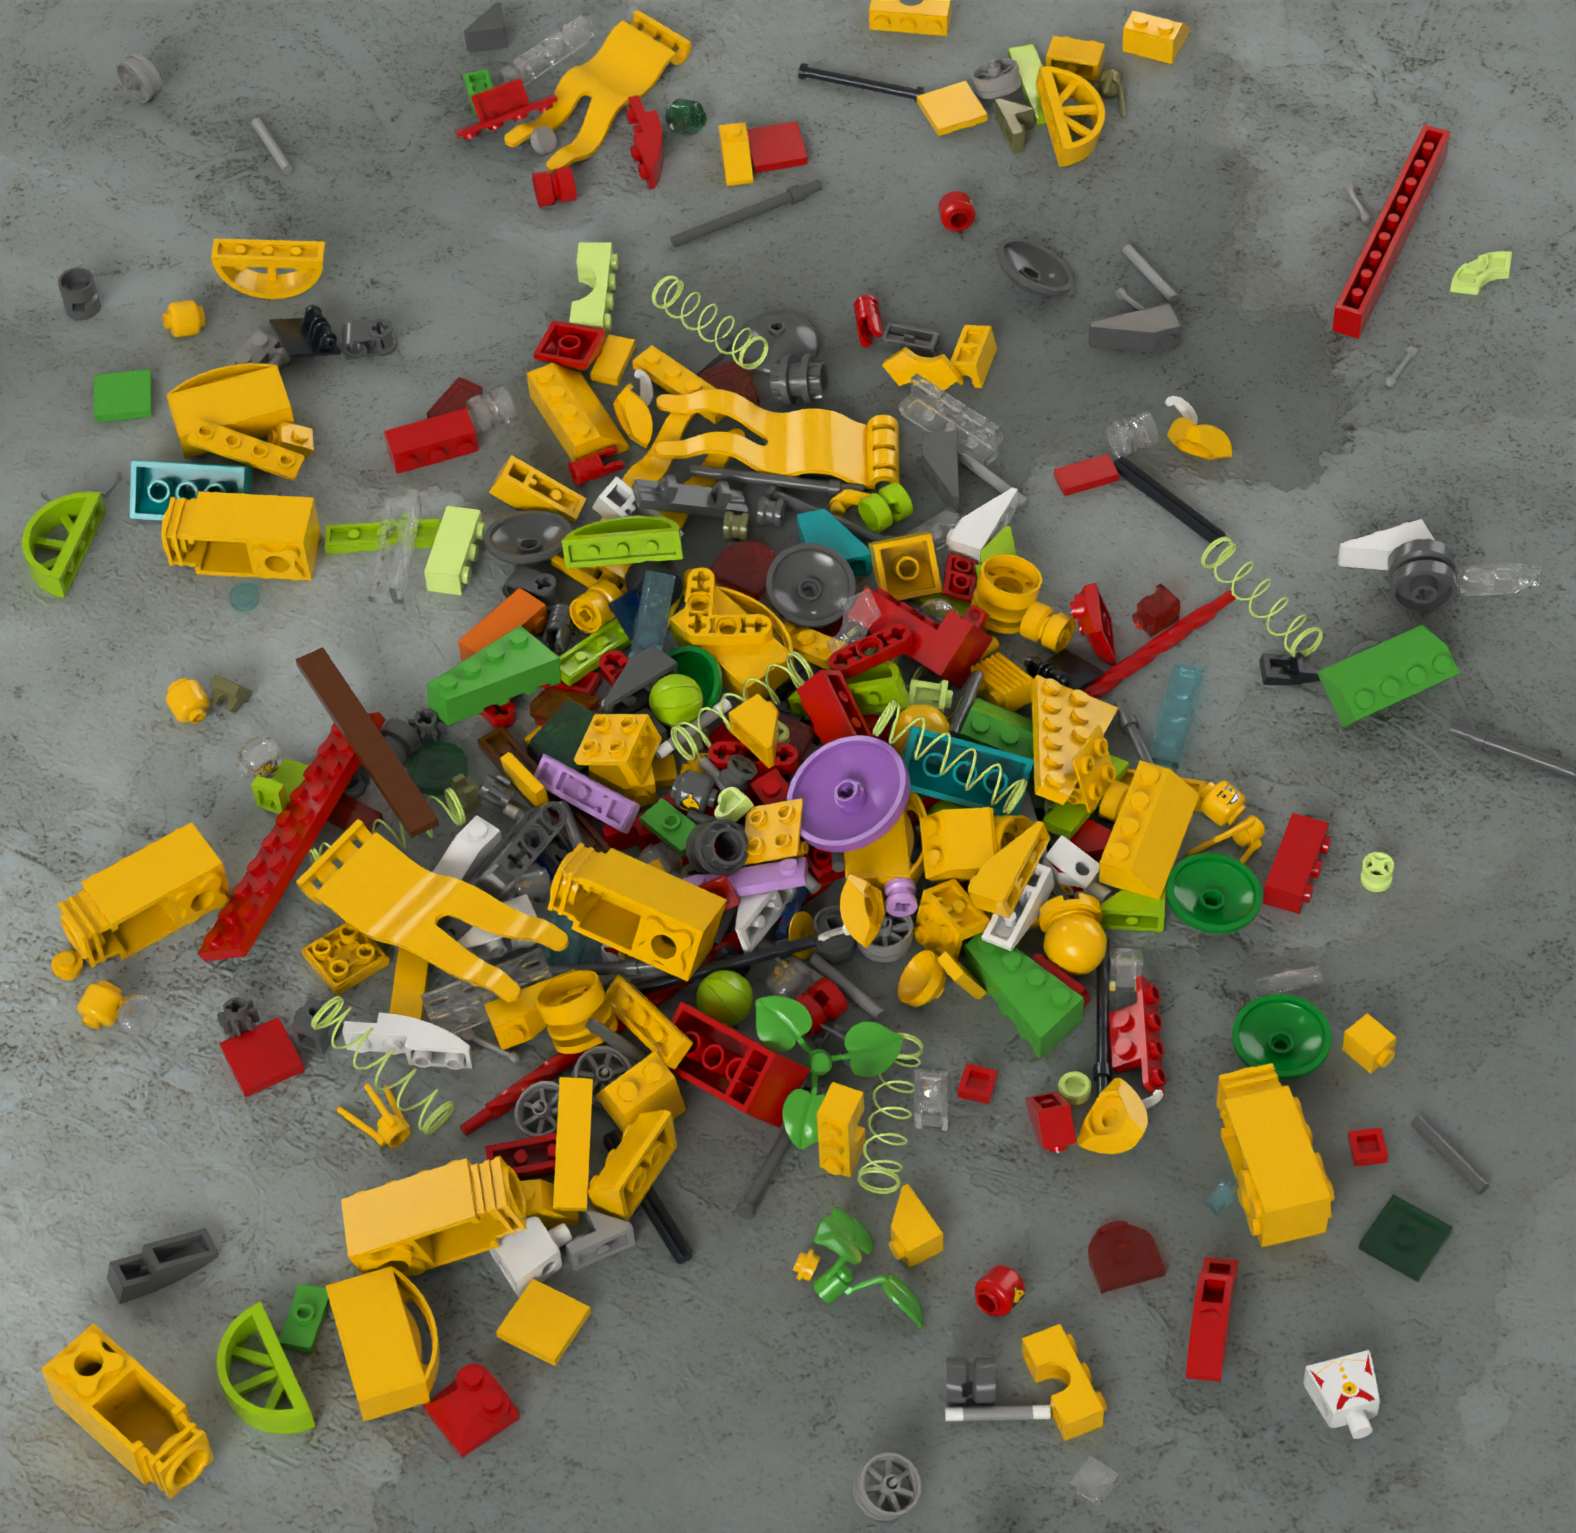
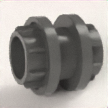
M804 354L801 362L798 363L794 355H784L771 368L770 383L774 397L777 400H783L786 405H795L798 396H802L806 404H816L818 399H822L828 393L829 372L827 364L822 359H817L814 354Z
M728 819L702 822L695 826L688 835L686 841L688 861L697 872L703 875L710 873L715 875L732 874L738 871L748 858V853L746 852V849L749 847V845L747 846L748 837L740 825ZM716 839L720 844L719 857L717 856L714 848Z

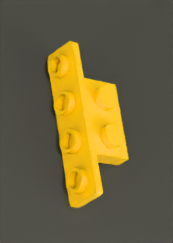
M203 419L196 420L187 438L189 445L291 481L296 479L305 460L302 454Z

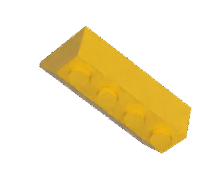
M551 363L527 373L530 397L571 461H576V459L583 458L612 445H615L618 450L615 455L629 450L628 443L581 372Z
M1139 761L1099 862V883L1161 900L1168 877L1174 866L1200 796L1199 793L1171 769Z

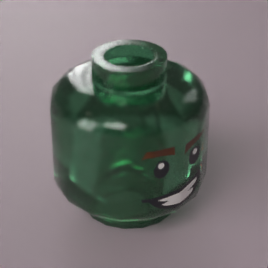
M680 98L668 106L665 119L673 132L696 135L705 126L707 115L700 102Z

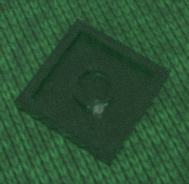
M568 699L530 739L532 747L580 772L586 765H577L574 757L593 716L597 713Z
M1393 1194L1360 1241L1358 1249L1419 1282L1451 1235L1453 1226Z

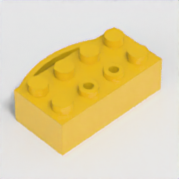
M246 363L216 368L186 380L166 394L184 458L200 456L209 452L187 443V438L197 419H203L256 439L269 436L271 430L275 431L280 421L295 424L292 408L278 367L273 364Z
M716 586L714 615L747 613L765 615L770 618L772 629L783 643L782 645L772 636L769 642L762 645L697 646L708 651L718 661L723 677L722 686L730 693L743 698V686L747 679L754 678L766 684L765 674L768 666L778 664L788 669L786 662L787 654L793 651V645L784 624L765 605L743 593ZM698 602L692 608L701 611L706 609L708 604ZM685 608L669 618L673 641L680 647L696 646L686 640L684 628ZM696 621L697 629L695 633H700L702 624ZM725 626L721 629V632L732 634L737 628ZM742 627L743 633H746L745 627ZM757 627L755 632H761L763 627ZM791 656V660L795 668L794 656ZM772 667L768 672L769 687L775 691L777 687L790 678V674L780 667ZM750 681L746 684L745 694L747 700L757 693L764 700L770 696L768 689L759 682Z
M910 791L908 802L902 815L885 835L865 847L844 852L845 879L848 874H852L868 881L882 891L883 900L888 899L885 896L884 885L889 880L905 877L913 880L916 884L924 871L923 850L915 864L911 863L914 851V834L906 812L908 810L914 811L918 820L927 816L925 807L916 792Z
M392 1266L326 1285L363 1422L430 1402L429 1394L433 1388L439 1368L440 1344L433 1314L418 1288L405 1275ZM410 1301L414 1302L423 1314L431 1333L432 1356L428 1365L422 1363L423 1348L417 1323L405 1306Z

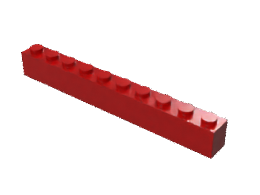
M1423 125L1335 306L1333 332L1360 338L1447 157L1450 131Z

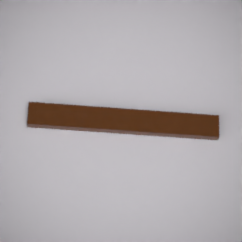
M322 647L297 658V667L409 836L413 838L439 826V819L325 649Z
M503 725L477 739L478 747L503 775H505L500 758L509 752L534 776L538 765ZM511 782L512 786L532 808H535L527 797ZM546 790L549 802L563 801L560 797ZM569 803L586 847H592L596 852L599 853L601 851L606 854L611 849L610 845L578 809ZM552 807L547 808L551 816V824H557L559 821L558 811ZM563 826L560 831L572 846L565 826Z

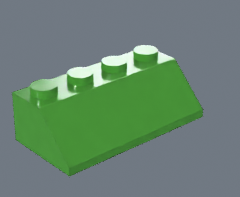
M1420 625L1320 670L1317 674L1344 728L1460 674L1447 645L1424 625Z
M976 698L960 732L959 739L1034 759L1032 719ZM1033 762L1032 770H1031L1030 777H1029V780H1030V781H1033V782H1034V762Z

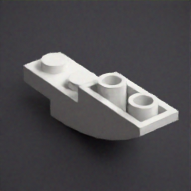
M380 1012L377 1023L344 1022L343 1036L346 1045L355 1041L373 1027V1031L363 1042L359 1053L367 1051L388 1053L392 1048H395L391 1055L405 1053L408 1065H415L421 1068L429 1066L447 1067L453 1070L473 1068L470 1045L451 1032L429 1022L403 1015ZM360 1041L348 1047L347 1050L356 1051Z

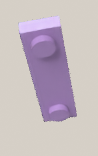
M543 754L534 773V777L547 791L623 833H629L641 807L638 803L547 754Z
M806 857L788 858L779 862L740 868L738 871L728 874L727 877L738 897L807 885L808 862ZM712 873L696 874L683 878V880L699 886L721 875Z

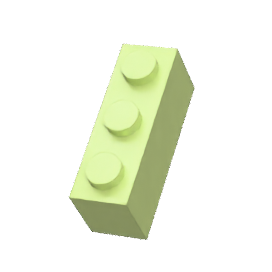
M446 506L424 571L428 591L462 595L465 584L470 583L472 577L471 566L473 562L478 560L479 542L484 540L486 523L482 522L481 510Z

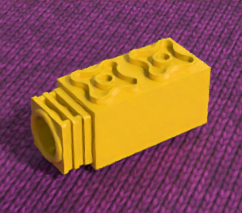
M198 492L197 499L191 498V500H186V498L176 499V497H171L168 509L163 516L161 528L162 548L167 555L169 566H174V564L179 566L189 565V567H195L196 574L264 579L311 581L322 538L314 498L303 496Z
M191 822L175 829L172 833L156 842L147 844L143 849L132 855L118 860L108 868L92 874L81 882L83 890L79 891L74 897L70 896L66 901L57 903L61 914L59 917L60 923L71 945L79 953L80 957L85 959L91 968H94L96 964L103 963L107 958H112L116 955L123 961L180 928L196 922L200 917L223 907L232 896L223 863Z
M580 842L572 852L565 856L557 869L550 888V901L547 910L557 911L560 916H568L569 920L574 921L572 930L688 982L712 950L727 900L613 848L606 854L601 851L598 853L594 848L584 847L585 844Z
M1273 1063L1257 1067H1247L1220 1075L1216 1106L1220 1111V1117L1223 1119L1224 1128H1221L1220 1136L1239 1188H1237L1238 1199L1246 1214L1252 1236L1257 1235L1261 1248L1326 1233L1328 1219L1332 1218L1331 1201L1335 1199L1334 1190L1326 1176L1322 1158L1319 1152L1314 1153L1311 1146L1313 1144L1311 1129L1304 1119L1298 1097L1292 1096L1289 1085L1281 1086L1277 1073L1274 1071Z
M500 1156L495 1157L493 1160L488 1159L484 1163L473 1165L467 1158L453 1160L447 1165L432 1170H423L416 1175L401 1180L389 1181L383 1186L368 1191H358L352 1196L341 1199L348 1258L362 1274L392 1266L406 1277L420 1275L426 1270L500 1247L499 1238L505 1237L509 1233L514 1234L518 1230L523 1231L527 1229L525 1217L527 1211L526 1200L521 1183L515 1171Z
M94 1323L41 1369L54 1403L145 1486L150 1481L153 1484L157 1483L158 1488L162 1492L165 1490L166 1495L170 1499L184 1487L195 1481L215 1459L206 1433L202 1429L199 1430L197 1424L191 1421L186 1405Z

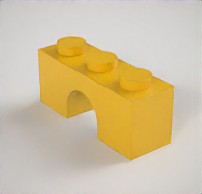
M871 0L869 28L870 30L947 36L952 16V0H923L922 3L915 6L904 5L900 0Z
M834 1082L831 1083L817 1112L820 1167L833 1175L841 1174L851 1178L863 1153V1145L866 1142L865 1128L857 1126L864 1112V1095L861 1091Z
M1061 1324L1022 1338V1357L1035 1383L1053 1378L1063 1381L1068 1386L1065 1390L1051 1395L1050 1404L1051 1415L1064 1441L1102 1427L1104 1412L1107 1411V1406L1101 1392H1095L1091 1385L1092 1376L1085 1362L1080 1364L1076 1356L1078 1350L1072 1335H1066Z

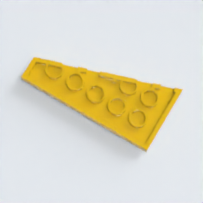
M1036 675L1031 683L1035 794L1064 805L1078 782L1072 764L1073 758L1098 725H1101L1104 735L1118 707L1088 696L1081 690H1073L1061 685L1054 679H1046Z

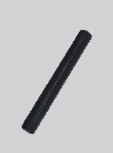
M1121 456L1114 462L1116 470L1123 478L1210 544L1218 538L1225 537L1224 531L1126 457Z
M616 1130L603 1136V1144L608 1152L612 1149H617L622 1141L621 1134ZM651 1186L640 1202L641 1206L676 1263L683 1264L686 1261H690L693 1257L692 1249L655 1189Z

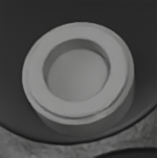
M542 126L532 131L531 144L537 153L544 155L555 150L557 140L552 129Z

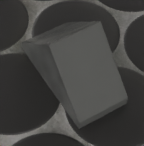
M496 2L464 30L467 51L479 52L507 48L501 3Z

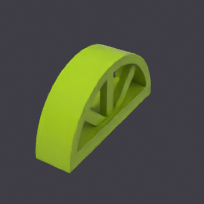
M78 492L59 497L40 508L28 521L22 536V550L32 579L44 591L57 597H66L106 513L101 493ZM61 524L69 534L66 541L44 538L50 531ZM38 547L61 551L59 556L42 564L35 560Z
M642 515L606 519L575 529L562 539L566 569L683 559L679 525L671 519L658 516Z
M888 660L845 680L862 715L884 712L892 700L899 702L900 709H905L908 706L909 693L899 668L894 662ZM796 690L788 698L793 713L809 717L802 707L801 699Z
M260 1301L242 1312L230 1324L219 1344L216 1360L217 1372L225 1398L230 1408L242 1421L261 1431L276 1434H292L315 1428L311 1410ZM257 1332L267 1355L241 1346L249 1337ZM235 1358L270 1368V1370L234 1386L231 1385V1369ZM276 1381L264 1408L256 1406L241 1397L246 1393ZM285 1393L292 1409L276 1410Z

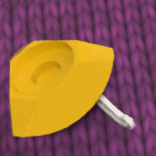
M636 370L634 376L637 379L640 378V396L633 392L635 387L630 383L617 396L613 407L617 419L628 437L642 447L647 448L653 430L652 416L648 408L653 398V387L649 376L642 370Z
M1171 396L1165 400L1167 406L1174 405L1183 416L1177 418L1172 423L1167 434L1169 440L1185 453L1208 460L1232 457L1231 442L1222 430L1213 425H1197L1198 417L1195 410L1182 398Z
M848 874L840 897V913L844 923L843 927L820 934L818 940L825 941L830 937L844 933L846 936L851 935L867 949L879 933L886 913L882 891L868 881Z
M1114 1078L1100 1093L1084 1119L1077 1139L1078 1145L1084 1149L1103 1154H1118L1132 1149L1141 1139L1147 1128L1148 1115L1146 1110L1156 1105L1163 1098L1162 1090H1155L1153 1096L1141 1100L1127 1082L1121 1078Z

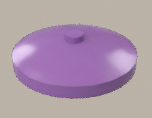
M863 735L848 736L822 746L812 753L799 767L791 781L787 794V801L804 799L800 836L813 847L828 852L853 851L875 842L895 825L906 807L910 793L909 772L896 750L888 743L875 737Z

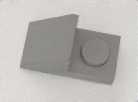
M587 1210L588 1226L592 1233L581 1234L571 1242L566 1243L568 1261L573 1271L634 1246L635 1238L631 1223Z

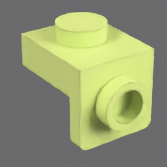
M911 679L910 699L907 707L917 704H929L944 713V708H951L953 690H947L948 680H942V684Z

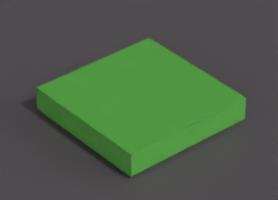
M150 369L94 375V418L96 423L152 417V374Z

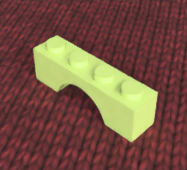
M579 242L576 261L578 280L592 287L593 291L586 297L571 303L569 324L611 331L612 318L608 311L614 308V296L610 292L616 289V275L613 274V271L618 270V255L613 254L612 243Z

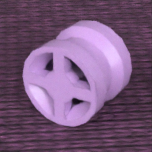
M897 877L889 880L884 885L885 896L888 898L886 900V911L889 914L905 917L913 914L918 909L917 899L914 896L916 894V884L913 880Z

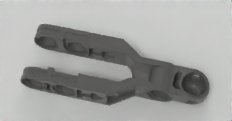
M551 801L540 807L527 810L475 870L468 883L498 900L519 880L565 825L568 819V812L565 806L560 802ZM549 807L555 808L559 813V821L555 825L551 824V816L547 810ZM539 836L540 843L536 848H533L531 845L533 837ZM444 916L437 923V926L455 941L462 938L472 926L451 916Z

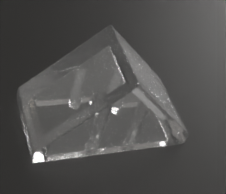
M1110 947V991L1137 992L1136 977L1143 976L1142 948Z

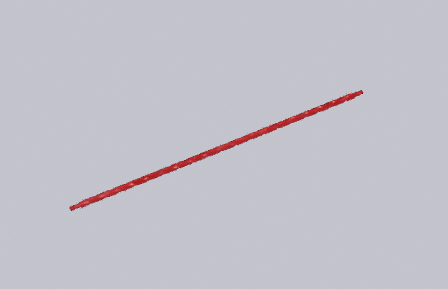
M1228 590L1209 604L1195 609L1168 630L1143 645L1134 654L1126 657L1107 670L1098 679L1080 690L1093 698H1101L1118 686L1124 678L1135 674L1151 663L1160 653L1171 649L1184 640L1194 629L1200 628L1214 619L1218 611L1235 600L1232 591ZM930 796L925 797L922 803L926 813L934 804L943 800ZM908 810L906 813L912 827H915L919 824V820L914 811ZM845 869L842 872H835L833 870L816 879L821 884V888L814 894L810 892L805 903L826 890L835 880L844 877ZM782 916L777 919L773 926L783 919ZM736 930L724 937L720 944H714L701 965L710 963L715 954L725 946L730 945L737 951L740 950L742 946ZM694 981L643 995L653 1005L658 1007L673 997L682 987ZM616 1017L618 1026L615 1033L620 1034L628 1027ZM585 1051L576 1054L557 1053L541 1064L534 1072L524 1076L501 1092L492 1101L486 1103L483 1110L460 1125L461 1131L465 1136H468L492 1118L497 1120L516 1106V1102L522 1092L530 1085L540 1081H553L562 1071L574 1066L578 1058Z

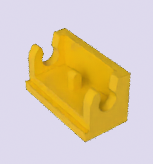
M964 325L950 360L962 375L960 380L957 381L960 385H963V376L966 375L972 379V384L975 388L983 387L997 351L991 326Z

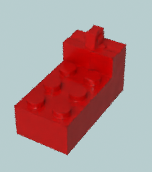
M866 586L847 615L849 619L872 634L892 624L902 623L907 625L912 634L913 646L903 654L941 678L948 680L949 683L959 689L963 687L970 676L971 666H975L993 640L991 636L983 631L989 615L975 605H971L962 617L949 610L939 625L918 613L904 602L897 600L880 587L875 592Z
M680 1002L671 1022L693 1044L677 1068L674 1070L668 1067V1069L741 1112L780 1128L783 1123L782 1110L785 1099L793 1090L801 1088L810 1069L783 1054L768 1049L763 1044L705 1012Z

